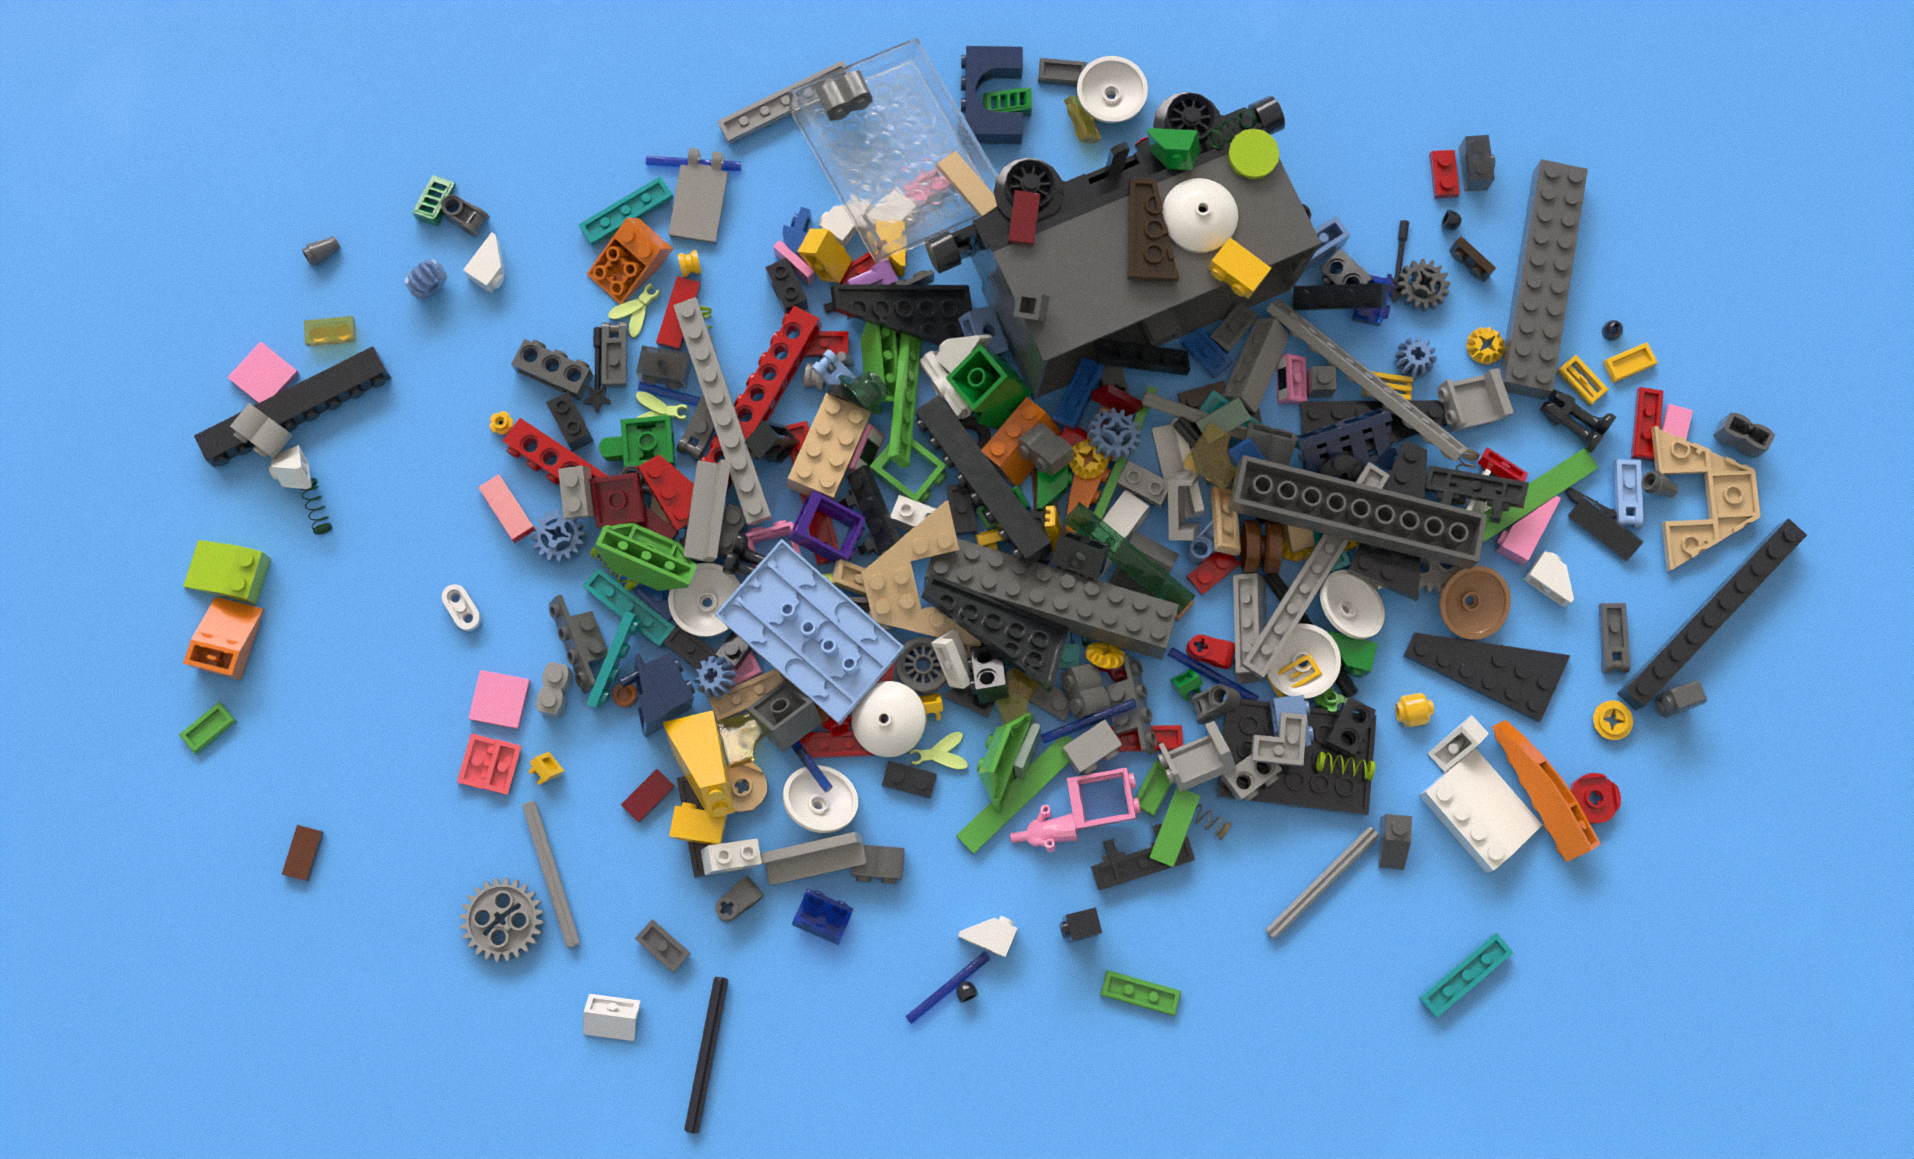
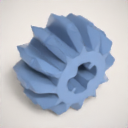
M427 259L413 267V270L407 274L404 282L412 295L417 299H425L429 295L432 296L434 292L439 291V288L447 280V275L440 263H437L435 259Z
M1420 336L1415 341L1410 337L1406 339L1405 343L1399 344V351L1395 353V358L1399 359L1396 367L1404 368L1402 374H1406L1408 371L1410 376L1414 378L1416 374L1424 377L1426 371H1432L1434 368L1432 364L1437 361V357L1432 355L1436 351L1435 348H1428L1429 340L1421 343Z
M709 656L708 662L700 661L702 669L695 670L699 677L694 679L695 683L700 684L697 690L705 693V696L711 699L714 696L717 699H721L724 694H731L729 687L737 685L732 680L738 675L737 672L732 671L734 668L733 663L727 662L726 658L721 656L718 658Z

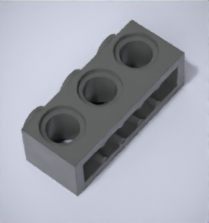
M524 339L511 363L515 372L561 393L569 392L572 398L581 401L593 378L590 366L579 359L576 362L570 360L565 353L556 349L554 352L546 349V345L537 340L531 342ZM532 354L538 355L535 361H526L528 356ZM551 365H559V368L556 371H548ZM572 375H581V378L578 381H570Z

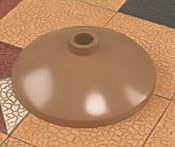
M1475 565L1471 569L1461 568L1453 573L1445 582L1439 597V611L1446 627L1454 634L1471 640L1486 638L1498 631L1506 621L1511 607L1510 590L1504 578L1495 570L1480 565ZM1468 596H1470L1471 600L1468 604H1466L1465 600Z

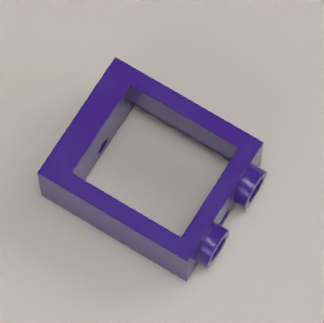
M814 490L805 498L788 539L834 564L839 559L850 561L856 552L855 542L862 537L865 531L863 523L866 518ZM816 510L850 527L840 551L806 533Z

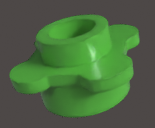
M1330 687L1320 696H1316L1315 703L1319 708L1335 713L1338 705L1343 704L1345 698L1343 695L1337 694Z

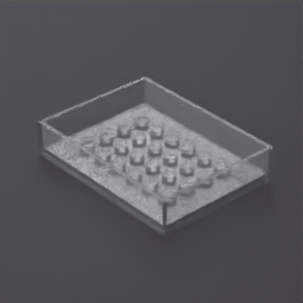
M918 38L790 89L789 111L876 264L898 253L906 252L924 244L927 238L946 230L952 232L979 218L973 210V205L967 203L936 168L939 161L954 151H957L994 194L998 174ZM860 70L871 93L873 102L863 110L851 111L844 119L830 121L816 89L828 82L838 80L847 73Z

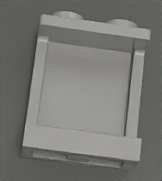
M1499 368L1489 370L1484 375L1454 382L1451 379L1445 380L1437 387L1438 398L1443 404L1446 413L1445 419L1447 424L1450 425L1452 432L1501 422L1514 413Z
M1178 470V473L1168 480L1169 540L1194 541L1200 532V522H1185V486H1193L1199 479V474H1193V470Z
M1215 721L1205 724L1208 736L1168 752L1164 743L1159 744L1161 754L1158 755L1161 766L1163 769L1168 767L1165 770L1170 784H1176L1179 792L1236 769L1231 751Z

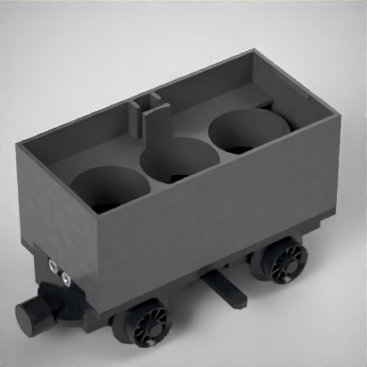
M1191 92L1173 94L1161 103L1155 112L1153 128L1195 130L1198 132L1200 153L1193 170L1167 169L1150 151L1148 136L1135 144L1137 152L1132 156L1128 157L1130 148L1127 142H1122L1110 149L1105 167L1086 175L1082 174L1068 181L1061 180L1056 170L1042 160L1033 158L1014 160L1005 166L996 178L994 196L997 206L994 212L974 219L972 225L953 233L946 230L925 240L930 261L939 274L961 265L962 259L971 257L982 281V293L988 306L993 305L1003 335L1007 338L1008 349L1023 381L1033 392L1030 395L1032 400L1068 386L1082 357L1097 362L1095 342L1100 338L1159 347L1190 334L1199 327L1204 328L1225 319L1239 301L1250 308L1293 289L1321 242L1280 158L1271 174L1262 179L1250 180L1247 179L1248 177L1236 174L1230 166L1228 151L1231 142H1226L1225 146L1221 149L1213 148L1208 142L1207 136L1210 131L1221 126L1231 117H1235L1237 113L1246 109L1245 107L1229 114L1221 115L1212 101L1201 94ZM1268 96L1248 105V109L1255 114L1257 121L1256 125L1250 129L1263 130L1270 135L1285 129V117L1282 108L1273 96ZM1242 114L1243 121L1251 126V118L1246 114ZM1236 118V126L1240 131H1244L1245 127ZM1229 123L1231 134L1236 136L1238 134L1237 128ZM1222 128L1225 139L1229 141L1231 139L1230 133ZM1211 133V140L1215 146H1218L1213 139V133ZM1214 133L1216 142L1222 145L1221 137ZM1130 178L1156 179L1162 207L1169 192L1179 183L1189 179H1209L1226 188L1234 198L1238 209V223L1231 238L1271 267L1268 275L1249 299L1245 296L1241 297L1224 280L1219 281L1212 276L1208 267L1221 248L1207 253H1194L1180 248L1170 238V245L1175 257L1174 262L1180 278L1178 282L1127 279ZM1015 190L1040 193L1034 245L1008 242ZM1198 207V210L1200 212H1207L1205 207ZM1017 290L1050 296L1046 322L1021 319L1013 316Z

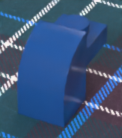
M801 207L799 214H794L791 227L783 226L784 244L806 263L797 251L807 235L806 231L811 221V211Z

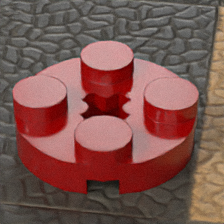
M1600 773L1585 774L1570 785V791L1578 801L1590 824H1600L1610 820L1621 805V794L1618 786L1606 778L1607 776ZM1591 792H1595L1596 796H1600V801H1597L1596 805L1589 801Z

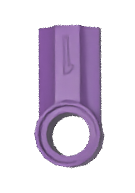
M884 260L872 266L869 271L853 277L847 282L848 284L892 285L899 280L890 261Z

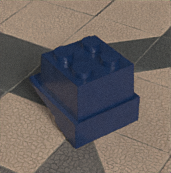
M640 653L635 656L634 672L619 679L623 688L634 682L637 683L641 703L638 713L644 737L664 728L663 722L672 720L692 708L693 694H695L694 687L689 680H684L681 674L683 668L677 658L673 659L670 653L646 664Z

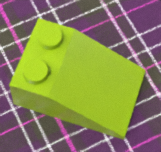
M198 540L183 587L256 605L271 558L262 551L242 546Z

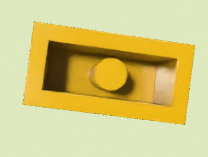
M810 228L797 251L821 281L840 283L852 261L846 249L834 238V234L825 228Z
M1229 238L1212 259L1208 269L1214 278L1219 281L1224 280L1232 286L1231 289L1237 295L1245 296L1249 299L1266 278L1271 267L1232 238Z
M683 802L681 806L674 807L669 836L671 839L708 845L722 844L727 815L709 818L705 810L697 809V805Z

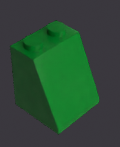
M979 344L946 377L947 381L973 412L1016 410L1024 399L1033 393L1005 359L982 344Z

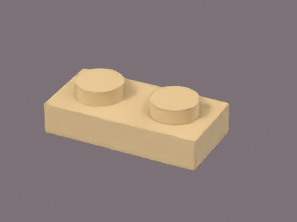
M842 559L837 560L831 583L867 597L861 573L865 568Z

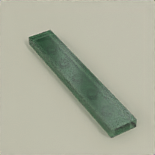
M1081 502L1063 520L1076 533L1110 544L1111 548L1108 558L1158 599L1179 604L1178 615L1194 599L1195 595Z

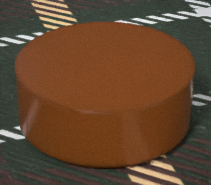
M619 683L613 689L612 698L619 707L630 708L638 700V691L632 684L623 688L621 683Z

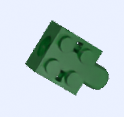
M670 415L620 419L622 436L605 437L599 443V451L604 460H623L624 468L639 466L659 454L676 468L673 422Z

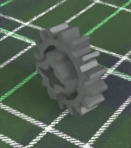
M1421 259L1419 265L1414 260L1411 262L1410 267L1405 266L1402 270L1403 273H1400L1398 276V280L1401 282L1396 286V289L1402 290L1399 298L1406 297L1404 304L1408 305L1411 302L1413 310L1421 306L1422 312H1425L1428 306L1434 310L1437 304L1441 305L1445 300L1444 297H1447L1449 294L1446 288L1450 286V282L1445 281L1448 273L1440 272L1443 266L1440 265L1435 268L1433 260L1426 264L1424 259ZM1412 275V278H1411L1412 283H1411V285H1409V284H1408L1409 277ZM1438 285V292H1437V294L1435 295L1434 293H1435L1436 291H1435L1434 288H1435V286Z

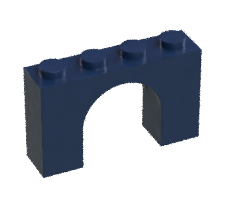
M966 46V55H961V69H966V76H961V91H965V98H961V113H965V120H961V135H965V143L1022 144L1023 112H995L988 110L978 101L976 92L984 82L991 79H1022L1023 47Z

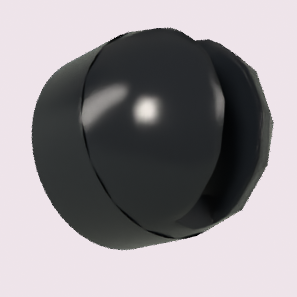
M1450 209L1447 210L1442 219L1441 227L1448 230L1457 229L1462 223L1460 214Z
M1616 320L1608 321L1602 328V335L1609 341L1617 340L1623 333L1622 324ZM1615 326V327H1616V331H1615L1614 334H1611V331H1612L1613 327Z
M969 981L961 982L956 989L960 1003L969 1001L979 994L975 985Z

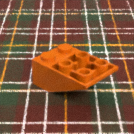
M626 218L589 269L587 275L615 301L623 304L662 266L673 248L640 218Z
M215 597L191 638L183 664L196 670L241 681L264 609Z

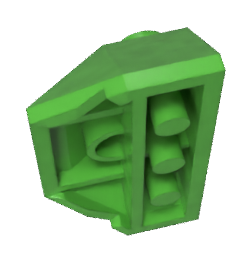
M866 322L860 339L864 386L879 402L894 403L901 333Z
M635 523L603 526L594 546L612 571L658 591L688 588L697 568L694 561L692 562L691 559L683 557L684 548L679 542Z
M1026 713L997 727L994 734L989 735L986 742V749L988 750L985 757L980 758L977 766L979 777L995 811L998 813L1002 812L1015 778L1014 762L1032 722H1036L1034 715L1031 713Z

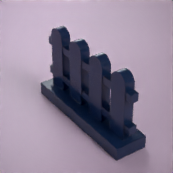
M1381 407L1297 435L1295 448L1302 451V453L1297 454L1300 461L1304 460L1307 471L1317 473L1321 465L1319 455L1327 453L1328 458L1334 457L1338 454H1343L1342 447L1349 445L1352 457L1358 459L1364 468L1369 462L1378 461L1379 466L1389 469L1394 464L1393 456L1397 455L1396 448H1391L1387 433L1392 431L1391 425L1385 424L1392 421L1391 413ZM1370 428L1369 431H1366V432H1363V431H1362V430H1365V429ZM1347 436V438L1340 440V437ZM1372 438L1376 454L1369 456L1365 440ZM1324 443V446L1317 448V445ZM1344 472L1343 475L1338 474L1337 478L1346 480V473Z

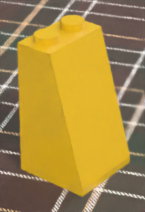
M709 711L663 722L673 756L709 818L735 813L723 743L714 712Z

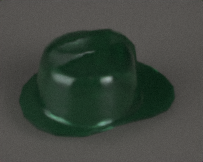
M870 371L862 373L855 379L846 375H839L840 381L854 393L861 404L873 413L881 414L883 412L881 404L887 396L888 388L879 375Z

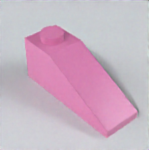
M1558 496L1554 497L1515 523L1507 531L1502 530L1496 541L1499 544L1496 552L1521 566L1526 563L1561 498Z

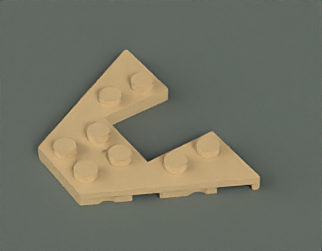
M1654 426L1651 428L1656 471L1661 472L1663 475L1704 473L1709 519L1665 521L1662 523L1667 571H1671L1749 523L1761 517L1754 468L1740 465L1729 457L1717 455L1704 446L1690 443L1681 436H1674L1659 429L1658 426Z
M948 500L944 501L942 505L925 517L916 527L899 539L897 543L885 551L861 573L871 616L877 623L934 637H941L950 630L956 629L963 644L977 647L981 646V642L935 607L931 606L921 609L911 561L959 550Z

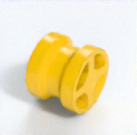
M693 250L690 254L686 255L683 253L678 254L683 277H688L690 273H702L697 250Z

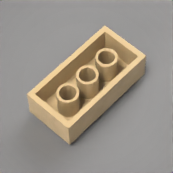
M826 393L788 476L787 488L806 496L815 490L835 500L866 424L868 425L871 412Z

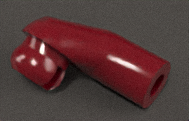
M1097 666L1099 671L1107 672L1115 683L1128 679L1123 666L1111 669Z

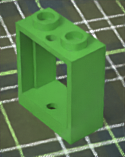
M912 438L911 449L936 468L918 491L913 493L885 471L892 462L888 457L889 443L870 465L873 475L898 495L925 504L932 495L930 491L935 484L940 486L947 477L945 473L947 465Z

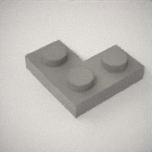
M1281 712L1278 737L1253 735L1251 761L1302 767L1304 765L1307 715Z

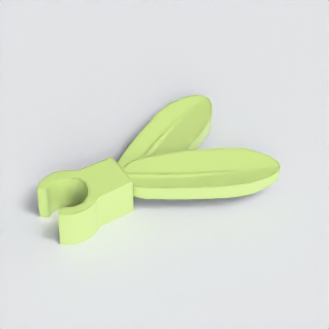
M651 283L646 285L639 299L620 304L608 313V317L614 320L632 315L629 323V333L632 338L638 336L642 330L646 306L660 296L659 290H656V293L653 295L648 294L649 290L653 289Z
M640 391L636 393L638 401L652 410L637 418L670 415L671 418L680 421L688 420L685 415H678L680 410H689L686 405L680 404L667 407L665 403L647 392Z
M954 732L947 735L932 747L931 750L920 751L914 749L910 751V755L913 753L920 755V760L917 762L912 761L911 764L916 766L921 762L933 760L952 769H965L968 764L962 757L948 753V751L960 743L962 733Z

